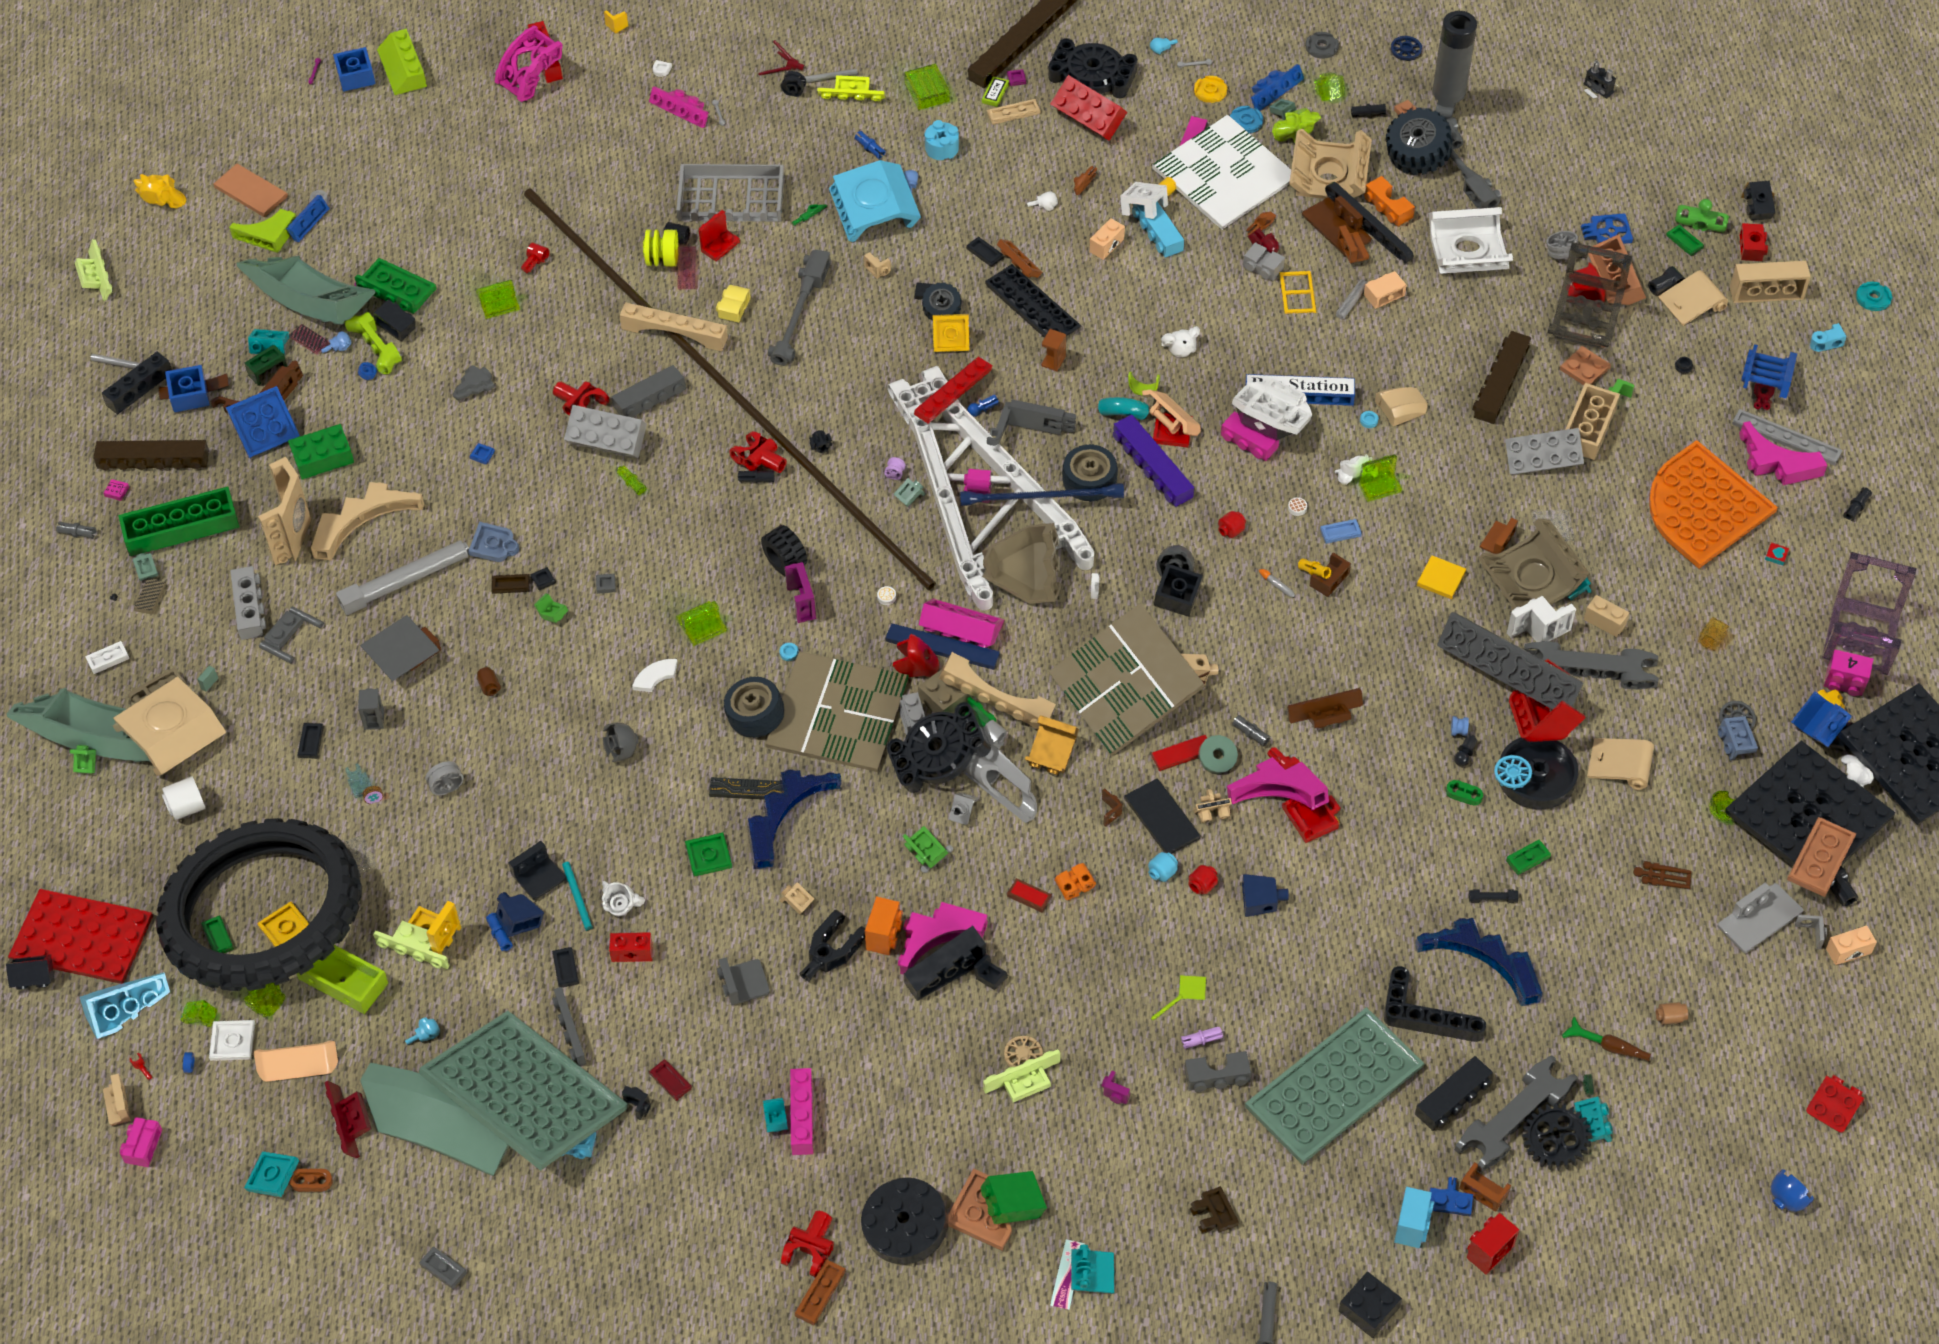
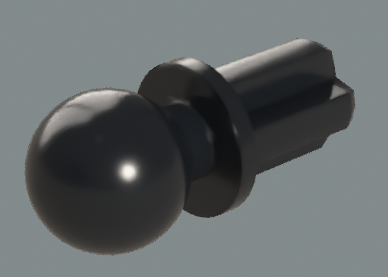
M1467 735L1463 744L1459 746V752L1454 756V762L1458 766H1466L1469 763V756L1473 755V749L1477 743L1474 735Z

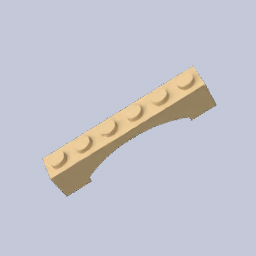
M626 302L620 313L621 329L638 333L639 330L645 329L670 331L696 340L703 344L705 348L723 351L728 339L727 325Z
M953 652L947 659L938 678L945 684L952 685L963 693L970 694L978 698L979 701L988 703L997 710L1005 712L1035 729H1038L1040 725L1037 723L1039 716L1050 718L1056 705L1040 696L1037 699L1019 698L995 689L983 681L968 664L969 660Z

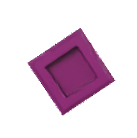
M1023 69L1007 71L1010 86L1026 84Z

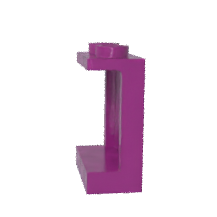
M803 562L785 566L787 591L799 589L800 595L794 596L797 622L801 623L816 619L815 599Z

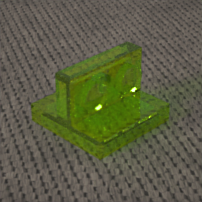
M511 279L476 290L486 319L520 310Z
M708 601L676 616V620L692 646L727 631L725 624L720 618L719 607L716 601Z

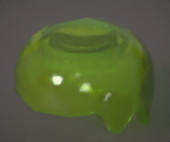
M1718 790L1713 793L1710 800V813L1720 821H1732L1733 819L1720 810H1725L1735 799L1729 797L1728 791Z

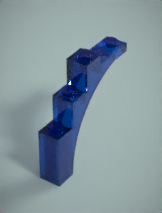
M790 769L781 772L780 786L782 793L772 792L764 795L765 816L756 815L748 818L747 830L753 869L773 867V841L784 817L795 805L805 798L820 791L840 789V773H826L818 776L810 774L801 777L800 770Z
M1460 918L1454 921L1451 930L1443 929L1436 933H1423L1417 936L1415 944L1417 953L1433 949H1448L1473 956L1491 966L1507 981L1514 991L1520 1006L1540 1003L1543 993L1528 952L1517 951L1507 955L1500 934L1494 936L1486 935L1480 938L1473 918Z

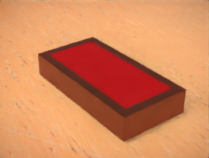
M1016 878L1007 892V897L1043 913L1052 898V894Z

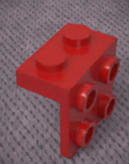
M1833 1074L1832 1077L1826 1076L1808 1105L1806 1112L1836 1131L1844 1132L1858 1107L1865 1100V1097L1861 1096L1863 1093L1861 1090L1854 1086H1851V1088L1844 1086V1080Z

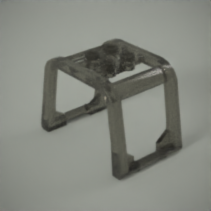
M1572 242L1555 316L1547 332L1548 340L1555 341L1559 339L1601 349L1602 353L1608 354L1633 256ZM1588 253L1612 258V264L1622 269L1620 281L1574 271L1576 258H1587ZM1571 282L1617 292L1613 306L1604 304L1602 300L1594 301L1586 299L1584 296H1568ZM1566 302L1575 304L1578 309H1583L1582 315L1578 312L1573 314L1563 312ZM1592 309L1595 313H1601L1602 311L1611 313L1609 323L1600 321L1598 317L1592 316ZM1561 319L1570 321L1574 326L1581 324L1588 326L1591 330H1596L1597 328L1606 329V334L1603 336L1593 333L1592 336L1570 332L1567 331L1568 327L1561 326L1560 322Z

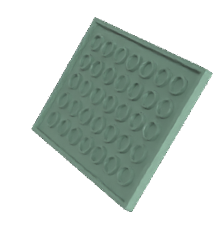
M506 1011L420 1067L419 1070L421 1076L540 1171L626 1111L628 1106L624 1100L509 1011Z

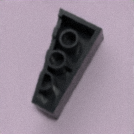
M972 925L920 963L909 968L904 973L905 985L917 1001L974 970L976 962L986 955L985 941Z

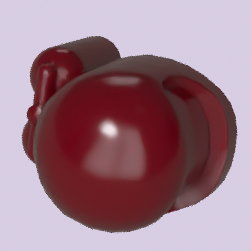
M1258 228L1254 233L1247 236L1252 245L1257 243L1267 248L1269 253L1273 251L1277 253L1279 251V242L1272 232L1265 235Z
M1755 383L1754 394L1757 399L1754 401V408L1760 409L1763 407V409L1769 410L1772 405L1770 398L1774 395L1776 387Z

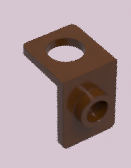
M1104 788L1102 790V800L1112 808V810L1104 815L1103 825L1106 827L1122 815V804L1116 795H1112Z

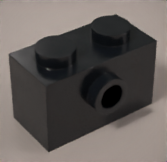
M1770 180L1749 182L1743 192L1748 204L1746 207L1747 215H1750L1751 221L1772 219L1776 212Z
M387 300L374 312L375 323L401 342L415 329V318L413 315L406 313L398 304Z
M51 955L9 959L6 963L9 988L16 987L17 990H22L32 985L41 988L48 986L54 979Z

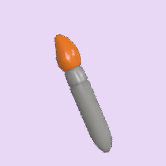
M1259 569V573L1264 579L1268 580L1287 596L1295 597L1294 592L1271 575L1268 570Z

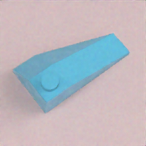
M163 972L81 996L80 1000L85 1017L95 1037L98 1039L118 1032L123 1028L121 1025L130 1018L134 1020L139 1016L137 1013L146 1006L151 1007L170 993L165 973Z

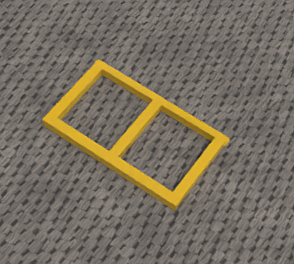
M1311 271L1279 272L1285 314L1316 313ZM1308 275L1310 290L1285 291L1284 276ZM1310 294L1312 308L1288 309L1286 295Z

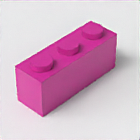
M1235 411L1222 424L1221 436L1226 441L1235 443L1240 449L1249 451L1258 459L1261 458L1267 461L1279 446V440H1275L1242 424L1238 413Z

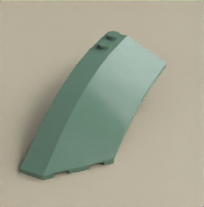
M293 256L283 260L282 257L267 258L268 261H258L256 258L237 262V267L267 295L289 309L312 318L321 319V322L331 321L333 324H343L345 320L351 319L375 294L374 289L348 285L322 274L302 261L300 256Z
M67 688L60 689L58 694L52 696L47 693L33 698L34 702L25 705L23 702L14 704L7 712V717L48 740L66 747L76 749L77 745H88L89 749H96V755L133 760L134 762L150 761L145 752L124 731L116 732L113 728V725L116 724L113 718L125 711V708L87 699L67 691Z
M375 1063L368 1065L360 1082L378 1133L418 1144L494 1176L509 1148L508 1144L419 1073Z

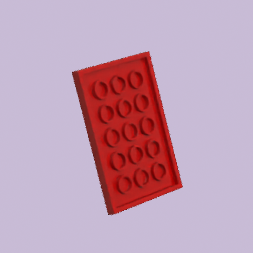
M39 889L8 958L51 955L54 970L123 984L153 918V914L144 910Z

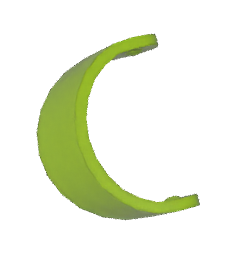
M1129 372V387L1135 394L1142 396V391H1157L1160 382L1159 374L1157 375L1156 383L1143 384L1133 377L1132 372Z

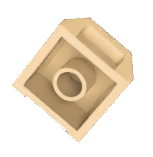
M1417 388L1387 389L1376 393L1375 397L1376 404L1380 406L1393 427L1424 415L1427 411L1428 403Z

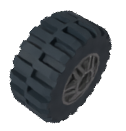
M1416 108V110L1409 109L1406 113L1402 112L1399 114L1397 119L1394 118L1391 121V125L1387 128L1386 145L1388 156L1392 164H1395V167L1399 170L1402 168L1404 173L1408 174L1411 172L1412 175L1422 173L1424 175L1429 171L1434 172L1437 170V167L1441 168L1445 164L1444 161H1448L1453 150L1451 127L1447 119L1435 110L1432 112V109L1429 108L1425 110L1422 108Z

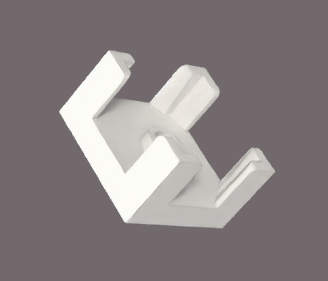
M1135 182L1120 196L1122 215L1126 216L1130 215L1129 203L1144 205L1145 217L1154 219L1157 216L1156 202L1158 200L1162 207L1165 208L1168 205L1166 185Z

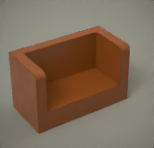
M1049 329L1042 341V347L1047 348V355L1041 366L1057 372L1066 357V334Z
M1474 1162L1461 1180L1459 1189L1465 1193L1473 1194L1474 1199L1496 1212L1509 1194L1511 1185L1507 1183L1504 1188L1500 1187L1478 1173V1164Z

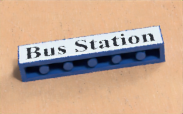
M1246 374L1245 386L1248 383L1265 382V380L1273 378L1305 393L1307 404L1354 406L1355 378Z

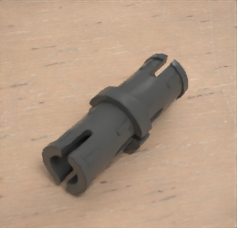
M59 521L56 531L57 533L73 535L76 538L81 536L94 539L95 536L92 534H96V527Z
M1241 715L1234 719L1232 725L1243 731L1246 737H1251L1263 747L1268 744L1271 736L1260 730L1258 725L1250 723Z

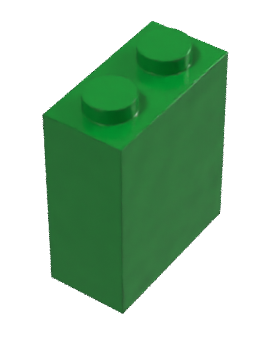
M1033 1171L988 1176L981 1186V1194L985 1198L988 1214L992 1217L994 1224L1038 1219L1047 1208Z

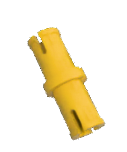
M1303 558L1298 562V568L1308 572L1310 575L1315 574L1324 579L1329 578L1331 575V569L1317 561H1308Z

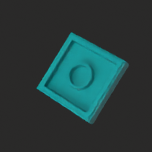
M262 1151L244 1187L245 1190L282 1197L300 1160L295 1156Z

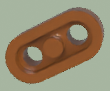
M296 1169L289 1182L291 1187L298 1192H323L332 1186L333 1178L326 1169ZM299 1180H305L302 1184H298ZM320 1180H326L325 1183L319 1184Z

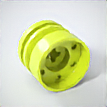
M646 229L643 240V255L646 266H652V259H654V265L659 266L660 258H663L664 266H677V230H664L663 237H660L659 230L656 229L653 237L652 229Z

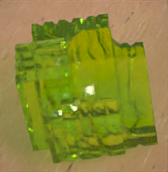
M1328 72L1320 74L1318 79H1313L1316 94L1320 95L1321 101L1334 100L1345 96L1343 75Z
M270 983L266 984L264 989L247 990L249 994L243 1000L246 1006L255 1011L256 1014L268 1017L272 1016L282 1006L286 996L281 992L279 985Z

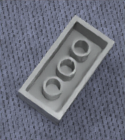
M572 405L564 440L569 444L638 459L647 423L641 419Z

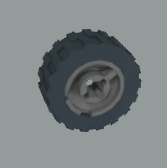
M945 282L930 285L925 293H923L922 298L925 316L933 320V315L959 314L961 298L957 288Z

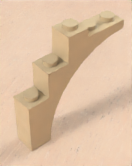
M370 482L364 499L346 497L341 515L322 513L311 546L314 559L332 561L338 547L354 529L379 515L401 510H423L424 501L422 494L398 490L392 491L389 490L388 484Z

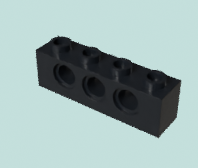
M158 351L102 392L106 406L117 415L166 379L165 372L172 370L169 360Z

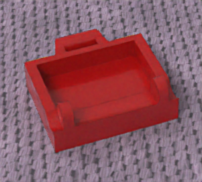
M1328 795V804L1332 810L1329 809L1327 804L1312 810L1305 804L1293 799L1282 803L1283 810L1305 843L1338 829L1340 821L1334 815L1340 811L1341 807L1332 795Z

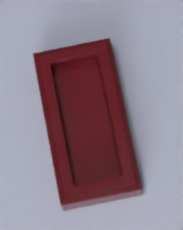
M665 1059L649 1071V1074L675 1101L692 1089V1086Z

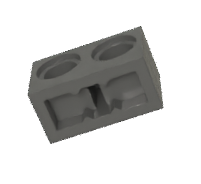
M372 688L359 690L358 710L364 730L384 729V707L379 690Z

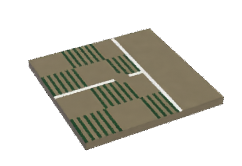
M1141 603L1048 671L1112 756L1205 687L1202 680Z
M799 651L782 697L784 703L783 720L774 731L769 733L766 748L878 772L900 708V700H902V695H904L909 681V675Z

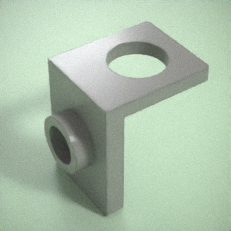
M1798 915L1795 927L1815 928L1816 949L1821 950L1824 939L1827 937V928L1824 927L1823 916ZM1804 920L1812 921L1811 923L1807 924L1802 923V921Z

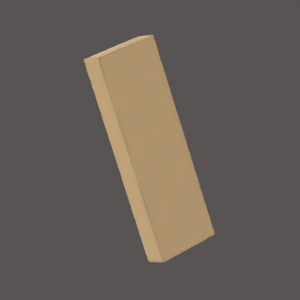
M1036 99L989 109L987 114L991 124L994 125L1040 114V108Z

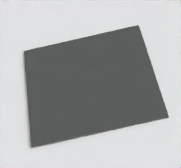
M408 615L360 645L392 682L440 651Z

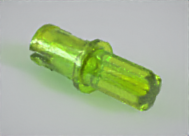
M625 466L618 467L616 472L625 481L626 486H630L637 495H641L646 491V486L638 480L636 474H632Z

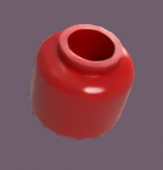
M1230 511L1218 521L1220 534L1229 538L1239 535L1245 530V517L1236 511Z
M1198 866L1188 877L1190 889L1196 894H1208L1218 883L1217 871L1212 866Z

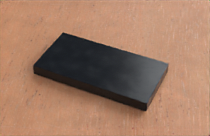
M1158 778L1124 795L1128 805L1163 852L1172 854L1200 839L1201 835Z

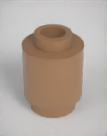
M1680 1002L1659 1004L1658 1009H1656V1019L1661 1021L1662 1025L1682 1023L1683 1020L1688 1019L1687 1006Z

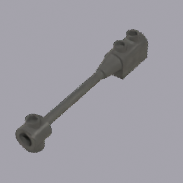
M1452 150L1450 158L1459 167L1465 179L1463 188L1465 194L1478 209L1496 208L1501 199L1499 190L1493 191L1490 179H1483L1481 175L1467 167L1455 151Z
M812 250L810 255L804 256L803 265L806 266L805 268L800 267L798 272V278H801L800 296L782 341H777L775 346H769L768 356L772 363L785 366L787 362L793 363L795 349L792 348L789 342L806 298L814 287L822 288L831 264L830 252Z

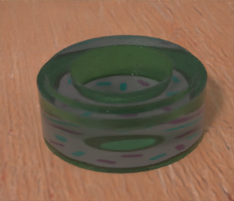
M1584 1074L1583 1087L1586 1095H1594L1592 1074Z

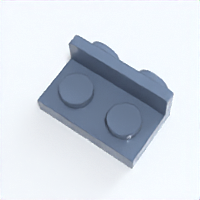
M1746 716L1723 719L1718 727V735L1724 742V751L1729 755L1730 761L1735 760L1737 754L1756 753L1758 747Z

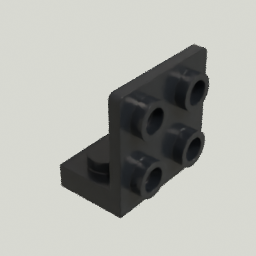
M539 841L508 862L511 875L534 901L566 880L565 875L548 857L546 846L542 841Z

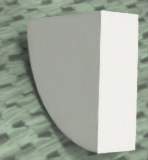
M1092 573L1091 599H1097L1099 575Z

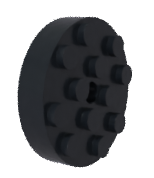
M1520 737L1508 744L1503 750L1500 759L1509 755L1520 756L1527 760L1532 768L1531 779L1523 788L1520 787L1513 790V788L1500 785L1503 792L1515 803L1530 809H1550L1564 803L1573 793L1578 778V764L1573 753L1558 740L1527 742ZM1512 759L1506 760V762L1511 764ZM1515 760L1514 764L1518 765L1520 761Z
M898 1178L878 1187L867 1199L861 1215L862 1231L870 1248L880 1258L895 1264L915 1263L934 1253L946 1236L949 1222L947 1209L938 1191L927 1182L916 1178ZM909 1218V1220L906 1223H901L903 1220Z

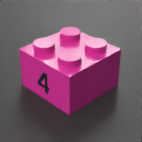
M1835 649L1827 667L1823 687H1827L1831 691L1836 689L1847 692L1851 696H1862L1870 678L1874 658Z

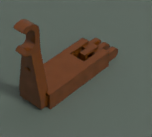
M295 360L288 367L281 366L261 392L277 386L285 401L303 376L298 362ZM218 396L211 401V405L215 408L220 403L224 404L223 408L226 413V407L240 401Z

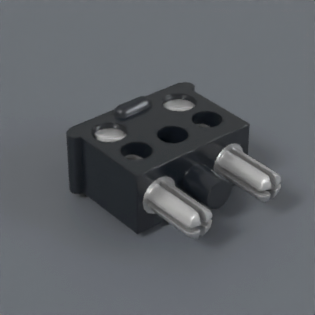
M1596 60L1593 63V67L1587 71L1583 84L1594 93L1600 94L1607 99L1615 92L1616 78L1612 76L1613 70L1608 69L1606 72L1605 68H1599V61Z

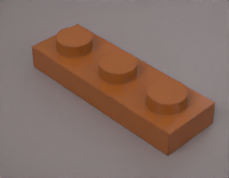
M999 240L997 246L1001 249V252L1005 256L1012 259L1011 262L1015 266L1020 267L1025 276L1029 278L1040 277L1042 271L1011 241Z
M826 1259L798 1306L795 1317L814 1326L845 1274V1268Z

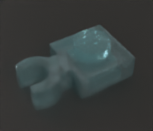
M358 763L355 764L356 771L354 772L349 771L348 767L345 768L346 774L350 778L347 781L355 799L374 791L366 772H361Z

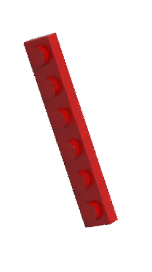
M978 356L915 409L914 415L929 424L992 370L993 365Z

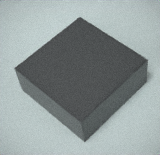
M615 574L596 575L597 594L616 592Z

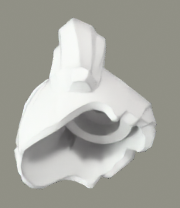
M1195 326L1189 330L1182 329L1172 334L1167 333L1161 338V345L1168 346L1169 351L1176 357H1186L1196 351V337L1200 334V329L1198 326Z
M1366 454L1365 456H1356L1350 460L1341 461L1340 469L1335 470V474H1338L1339 482L1342 485H1347L1351 482L1352 478L1365 474L1374 477L1378 469L1372 462L1373 458H1369Z
M1845 755L1841 758L1843 765H1847L1846 773H1848V779L1854 780L1863 788L1864 785L1870 784L1873 781V773L1856 756Z
M606 881L602 882V891L604 893L602 896L603 908L614 916H625L633 906L641 907L645 902L644 897L634 893L628 885L620 882L610 884Z

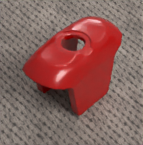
M1588 262L1587 267L1570 272L1569 278L1572 285L1567 286L1566 291L1571 303H1593L1598 308H1601L1606 299V292L1596 267Z
M910 634L909 639L897 643L896 648L905 656V658L893 662L892 666L899 673L907 674L909 677H932L939 671L938 657L922 639Z

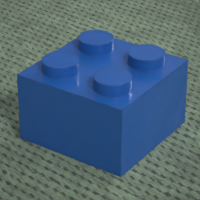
M366 47L333 54L343 92L376 84Z
M202 365L165 372L169 399L174 413L210 406Z

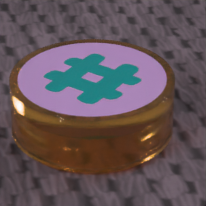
M378 786L367 787L362 793L363 799L367 804L379 802L383 799L382 789Z

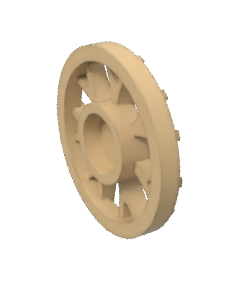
M1017 1036L1011 1039L1004 1050V1058L1009 1067H1017L1015 1064L1019 1066L1020 1061L1025 1062L1031 1057L1036 1059L1038 1056L1041 1057L1043 1055L1039 1042L1029 1036ZM1021 1040L1023 1045L1017 1046L1015 1042ZM1027 1041L1033 1043L1031 1047L1026 1046ZM1011 1047L1016 1049V1051L1009 1052L1008 1049ZM1039 1049L1040 1053L1033 1054L1032 1050ZM1016 1056L1017 1060L1012 1063L1009 1059Z

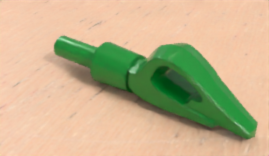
M809 205L807 212L794 220L792 225L794 226L801 221H806L827 208V205Z

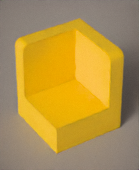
M607 10L604 11L605 25L614 33L628 27L627 13L625 11L614 16Z

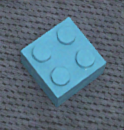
M1406 1187L1394 1243L1420 1248L1421 1241L1426 1242L1434 1201L1430 1200L1432 1192Z

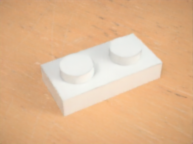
M121 641L85 656L93 674L130 659Z

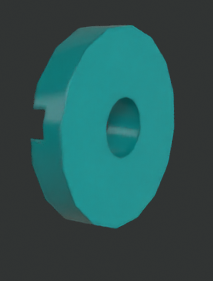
M1879 282L1863 283L1856 292L1857 302L1860 306L1870 311L1885 310L1890 306L1893 298L1890 289L1885 285H1880ZM1870 294H1876L1878 298H1873Z

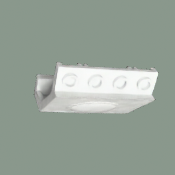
M1501 207L1429 213L1430 239L1440 274L1509 269V262L1513 261V256L1506 253L1501 236ZM1462 241H1473L1478 243L1480 248L1473 252H1465L1459 250L1456 245Z

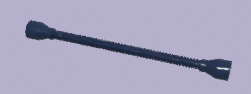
M1123 483L1112 484L1107 487L1093 488L1091 490H1051L1027 493L1011 492L1008 494L991 493L989 495L972 491H960L961 506H970L986 500L1059 498L1062 496L1078 497L1083 495H1102L1116 499L1124 498Z

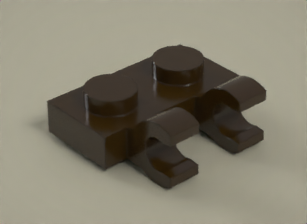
M1221 1186L1201 1193L1202 1199L1191 1203L1190 1211L1193 1216L1205 1210H1208L1211 1216L1200 1221L1201 1225L1198 1228L1201 1234L1210 1232L1214 1228L1220 1233L1237 1227L1239 1224Z

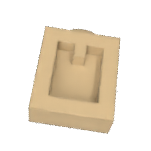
M870 252L864 255V267L876 279L886 276L891 271V261L888 258L880 262Z
M797 882L793 886L788 885L781 892L783 896L779 901L781 903L786 901L796 912L801 914L814 898Z

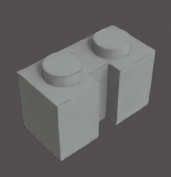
M1254 243L1244 255L1243 267L1248 271L1261 275L1264 279L1274 281L1279 272L1284 268L1285 257L1274 251L1269 253L1267 248Z

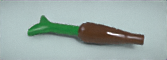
M1576 1017L1572 1018V1026L1562 1035L1563 1038L1580 1036L1601 1044L1602 1048L1606 1051L1640 1058L1648 1062L1651 1057V1053L1645 1052L1614 1035L1607 1034L1601 1036L1581 1028Z

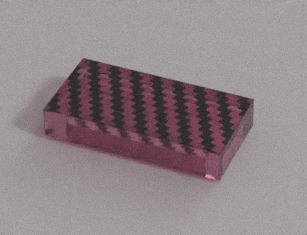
M303 324L290 334L292 340L316 355L329 344L327 339Z

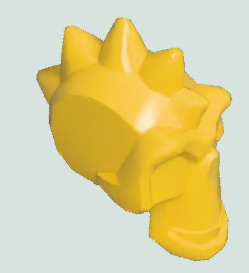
M140 174L141 179L133 180L137 187L135 192L149 204L164 206L167 202L170 208H179L186 203L185 195L174 188L175 180L168 174L164 176Z

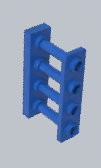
M1754 344L1753 350L1749 349L1741 379L1744 382L1743 388L1747 389L1749 381L1768 385L1781 390L1779 397L1787 399L1797 353L1790 352L1789 358L1785 357V359L1756 353L1758 345Z

